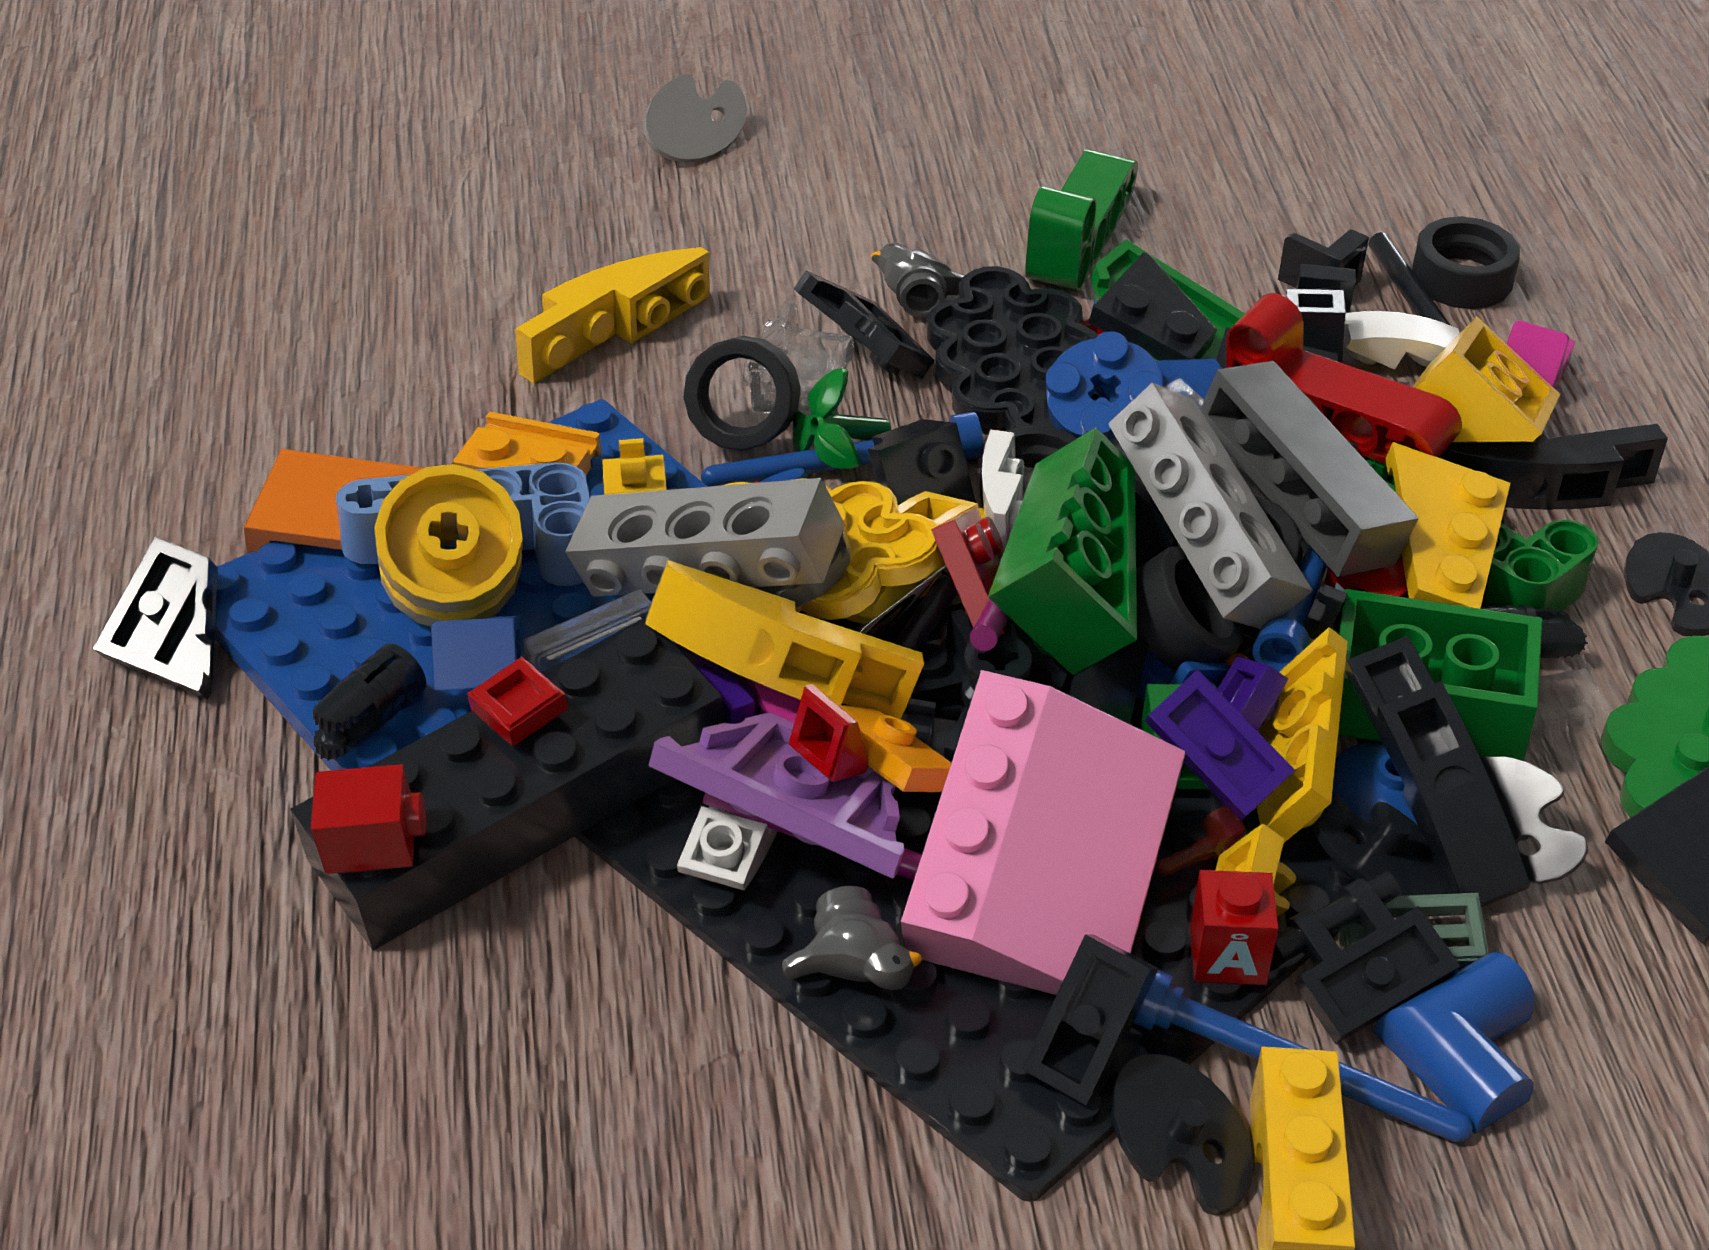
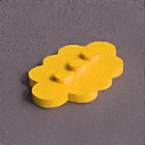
M867 481L851 482L832 490L826 486L845 523L844 529L851 545L850 563L841 579L822 596L799 607H795L796 612L802 610L814 618L826 620L847 618L862 612L870 606L878 596L881 586L907 585L927 578L938 569L943 560L931 531L937 525L933 520L923 515L899 513L895 495L889 488L879 483ZM735 482L725 485L748 484V482Z

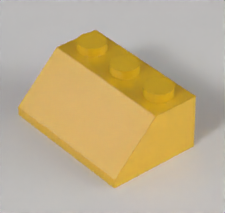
M1477 316L1427 366L1413 386L1448 400L1457 409L1461 416L1462 429L1453 442H1533L1542 434L1561 395Z

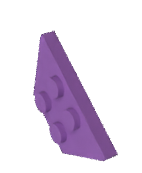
M769 712L745 718L743 722L737 724L722 723L705 727L702 730L699 743L680 746L670 736L659 738L654 743L649 767L729 803L736 811L742 814L758 816L792 832L795 837L805 843L821 845L892 879L896 876L904 854V844L896 841L895 831L900 815L898 801L893 797L895 785L869 766L863 774L835 782L830 781L788 745L794 725L793 722Z

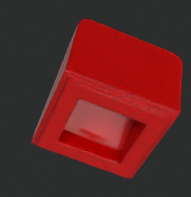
M813 684L805 686L788 745L832 782L865 773L868 769V759L858 722Z

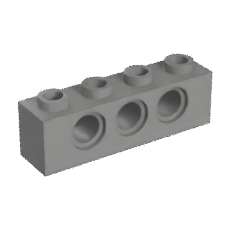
M1152 382L1108 423L1223 618L1261 629L1267 621L1285 615L1313 591L1194 399Z
M821 478L596 495L590 497L565 553L593 597L655 593L667 560L749 587L823 583L845 523Z

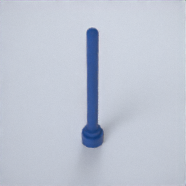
M969 412L951 415L949 422L957 423L965 460L982 458L983 436L977 414ZM873 440L855 442L861 465L871 464L868 449L874 447ZM815 449L711 465L703 470L701 480L707 487L722 486L735 482H761L770 476L795 468H803L806 474L836 470L838 468L825 464L817 457Z
M1310 545L1307 547L1299 569L1313 591L1285 615L1267 621L1261 627L1253 646L1255 661L1269 665L1278 672L1310 645V637L1304 625L1328 566Z
M1158 970L1133 1023L1150 1031L1154 1024L1168 1030L1170 1023L1257 1060L1259 1059L1261 1046L1309 1049L1182 996L1184 988L1172 984L1173 976ZM1339 1061L1341 1095L1453 1142H1463L1471 1136L1473 1124L1466 1114Z

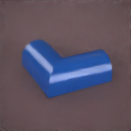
M1495 951L1481 957L1453 975L1385 1012L1377 1021L1374 1034L1447 1107L1466 1114L1472 1121L1474 1134L1530 1101L1534 1082L1493 1043V1041L1529 1021L1534 1010L1535 996L1532 985L1518 963L1506 954Z

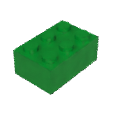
M1351 589L1345 590L1347 594L1343 602L1338 634L1348 641L1346 660L1409 636L1433 682L1442 681L1479 757L1506 756L1524 761L1538 705L1542 618ZM1344 673L1338 735L1381 741L1349 678Z

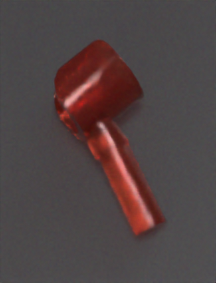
M1227 807L1214 810L1203 820L1202 827L1206 835L1205 838L1156 862L1160 875L1166 877L1212 856L1218 861L1220 854L1243 838L1245 832L1243 822Z

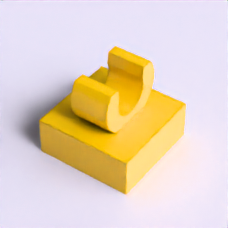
M643 438L619 440L620 458L602 459L604 495L667 490L664 455L645 456Z
M1262 823L1219 855L1215 871L1272 873L1278 917L1287 911L1290 906V902L1278 894L1295 883L1296 875L1288 866L1279 862L1285 838Z

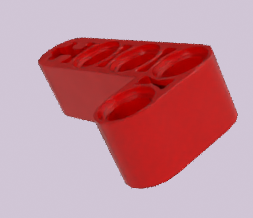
M1269 293L1263 295L1227 333L1226 368L1274 361L1345 439L1358 444L1357 452L1362 456L1386 464L1385 458L1392 443L1395 442L1439 458L1461 432V416L1448 400L1303 350L1304 324L1302 314L1289 298L1281 294Z

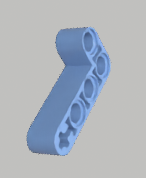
M543 463L475 469L483 471L508 492L520 514L523 537L522 550H535L537 569L541 578L557 586H573L583 583V580L565 553L590 499L586 476L583 471L568 463ZM409 475L356 480L344 485L337 492L336 506L341 548L344 556L349 560L360 564H378L374 526L382 501L401 479ZM446 546V547H443L442 549L450 550V549H456L457 547H454V546Z

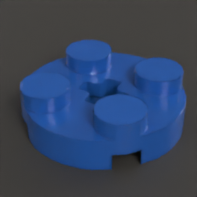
M1113 331L1104 332L1095 339L1082 341L1062 353L1047 371L1046 390L1050 420L1056 429L1064 430L1077 438L1096 427L1114 446H1117L1120 443L1108 423L1152 382L1163 387L1161 370L1147 351L1134 343L1127 342L1126 338L1120 333ZM1099 385H1112L1116 387L1115 396L1117 399L1109 402L1104 397L1098 398L1095 401L1090 397L1095 393L1094 388Z

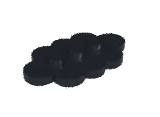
M986 266L974 269L964 275L959 282L958 298L942 302L932 308L927 316V341L936 350L935 375L941 383L952 388V410L957 415L975 412L981 428L1005 427L1006 431L1020 426H1047L1055 428L1048 414L1047 371L1067 349L1082 341L1095 339L1098 336L1095 331L1082 325L1083 311L1082 305L1078 300L1064 291L1052 288L1031 289L1029 283L1021 274L1000 266ZM1094 389L1095 393L1090 398L1095 401L1100 397Z

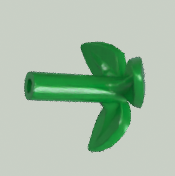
M845 368L832 370L817 381L808 393V404L812 415L809 416L804 412L797 411L792 421V440L796 452L809 450L814 441L817 457L825 464L838 469H852L861 466V460L852 439L873 440V436L891 430L890 422L885 418L835 413V409L841 403L847 386L848 370Z

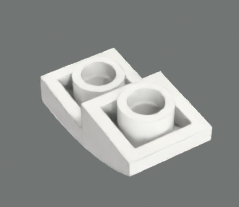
M1360 311L1346 313L1344 344L1347 351L1363 363L1373 365L1378 362L1392 369L1397 367L1406 352L1414 361L1427 367L1459 334V329L1412 314L1388 311Z
M990 430L982 461L984 518L990 517L994 522L1005 551L1023 501L1024 461L1015 457L1014 433ZM1004 552L998 554V558L1000 561L1002 559Z
M701 806L678 861V872L745 890L762 864L778 831L768 828L765 823L732 815L713 807L706 808Z

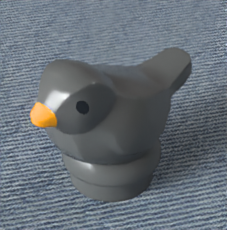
M890 243L885 245L880 251L871 254V260L883 272L885 282L896 294L900 305L908 314L914 317H927L932 308L944 302L947 295H958L959 282L964 274L952 271L946 264L924 250L909 249L900 243Z
M843 886L824 893L816 903L817 913L814 918L816 937L807 947L792 954L782 962L783 972L787 979H796L819 972L852 981H871L878 987L894 991L902 989L908 984L914 968L921 963L922 956L917 952L908 951L900 945L899 936L887 922L881 919V911L877 904L873 902L872 894L868 890L857 886Z

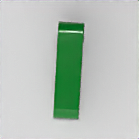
M1085 149L1061 190L1044 186L1039 188L1032 205L1029 220L1025 276L1027 279L1071 290H1081L1132 197L1138 172V162L1136 160Z
M1373 459L1366 460L1396 492L1394 476L1388 475L1386 464ZM1555 520L1526 539L1501 523L1481 606L1532 605L1534 609L1564 610L1580 598L1585 591L1598 547L1596 534L1589 527L1577 521Z

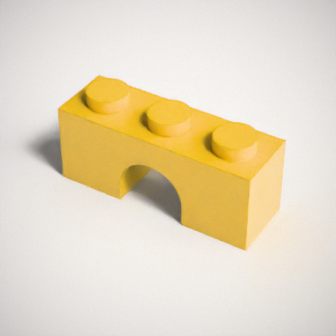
M1261 1046L1249 1101L1254 1163L1263 1164V1196L1257 1225L1258 1250H1354L1355 1240L1338 1051Z

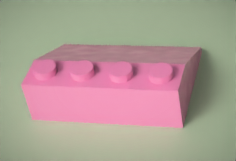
M981 670L901 919L904 948L921 954L924 961L1057 995L1085 934H1094L1131 954L1183 766L1185 751L1051 686Z

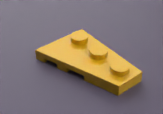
M1393 442L1385 458L1388 475L1394 476L1395 493L1419 518L1401 552L1409 598L1480 609L1510 483L1489 476L1486 473L1475 471Z
M1330 627L1279 672L1287 677L1288 681L1279 694V703L1275 713L1258 729V732L1295 769L1281 785L1257 806L1260 825L1262 823L1285 838L1284 843L1301 828L1312 825L1332 800L1348 641Z

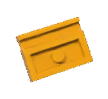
M489 411L486 415L487 424L485 427H477L454 458L452 464L471 469H485L543 463H568L581 469L586 476L591 469V459L599 457L602 453L600 433Z

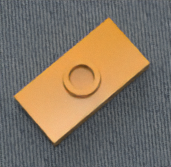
M838 705L858 722L870 768L903 792L943 791L951 762L915 737L917 730L913 725L902 719L884 715L875 707Z

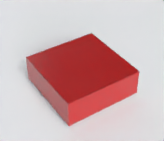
M520 657L467 693L471 710L512 747L568 710L565 693L523 657Z

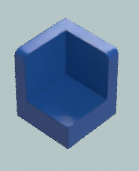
M520 615L498 616L486 619L436 621L431 626L434 690L476 688L520 657H523Z

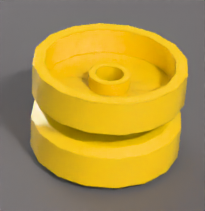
M457 464L425 467L401 479L382 501L374 526L381 584L394 606L416 623L431 627L436 621L490 618L496 615L514 594L522 569L521 552L523 537L520 514L506 489L483 471ZM446 546H454V547H457L456 549H450V550L442 549L443 547H446Z

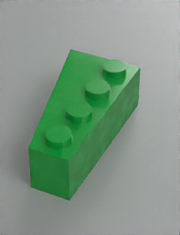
M1096 427L1036 463L988 598L1032 638L1035 646L1042 654L1047 657H1053L1072 675L1137 640L1135 469L1131 462Z

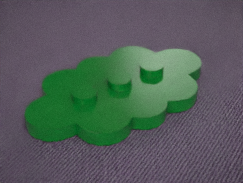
M1695 635L1685 637L1673 643L1668 650L1663 667L1648 669L1637 675L1628 698V704L1621 705L1610 712L1601 736L1602 750L1611 763L1627 773L1620 790L1621 806L1630 818L1709 767V637Z

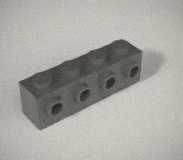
M1274 361L1217 369L1201 406L1202 413L1225 450L1269 500L1280 505L1295 522L1298 533L1335 575L1342 577L1394 566L1419 519L1418 516Z

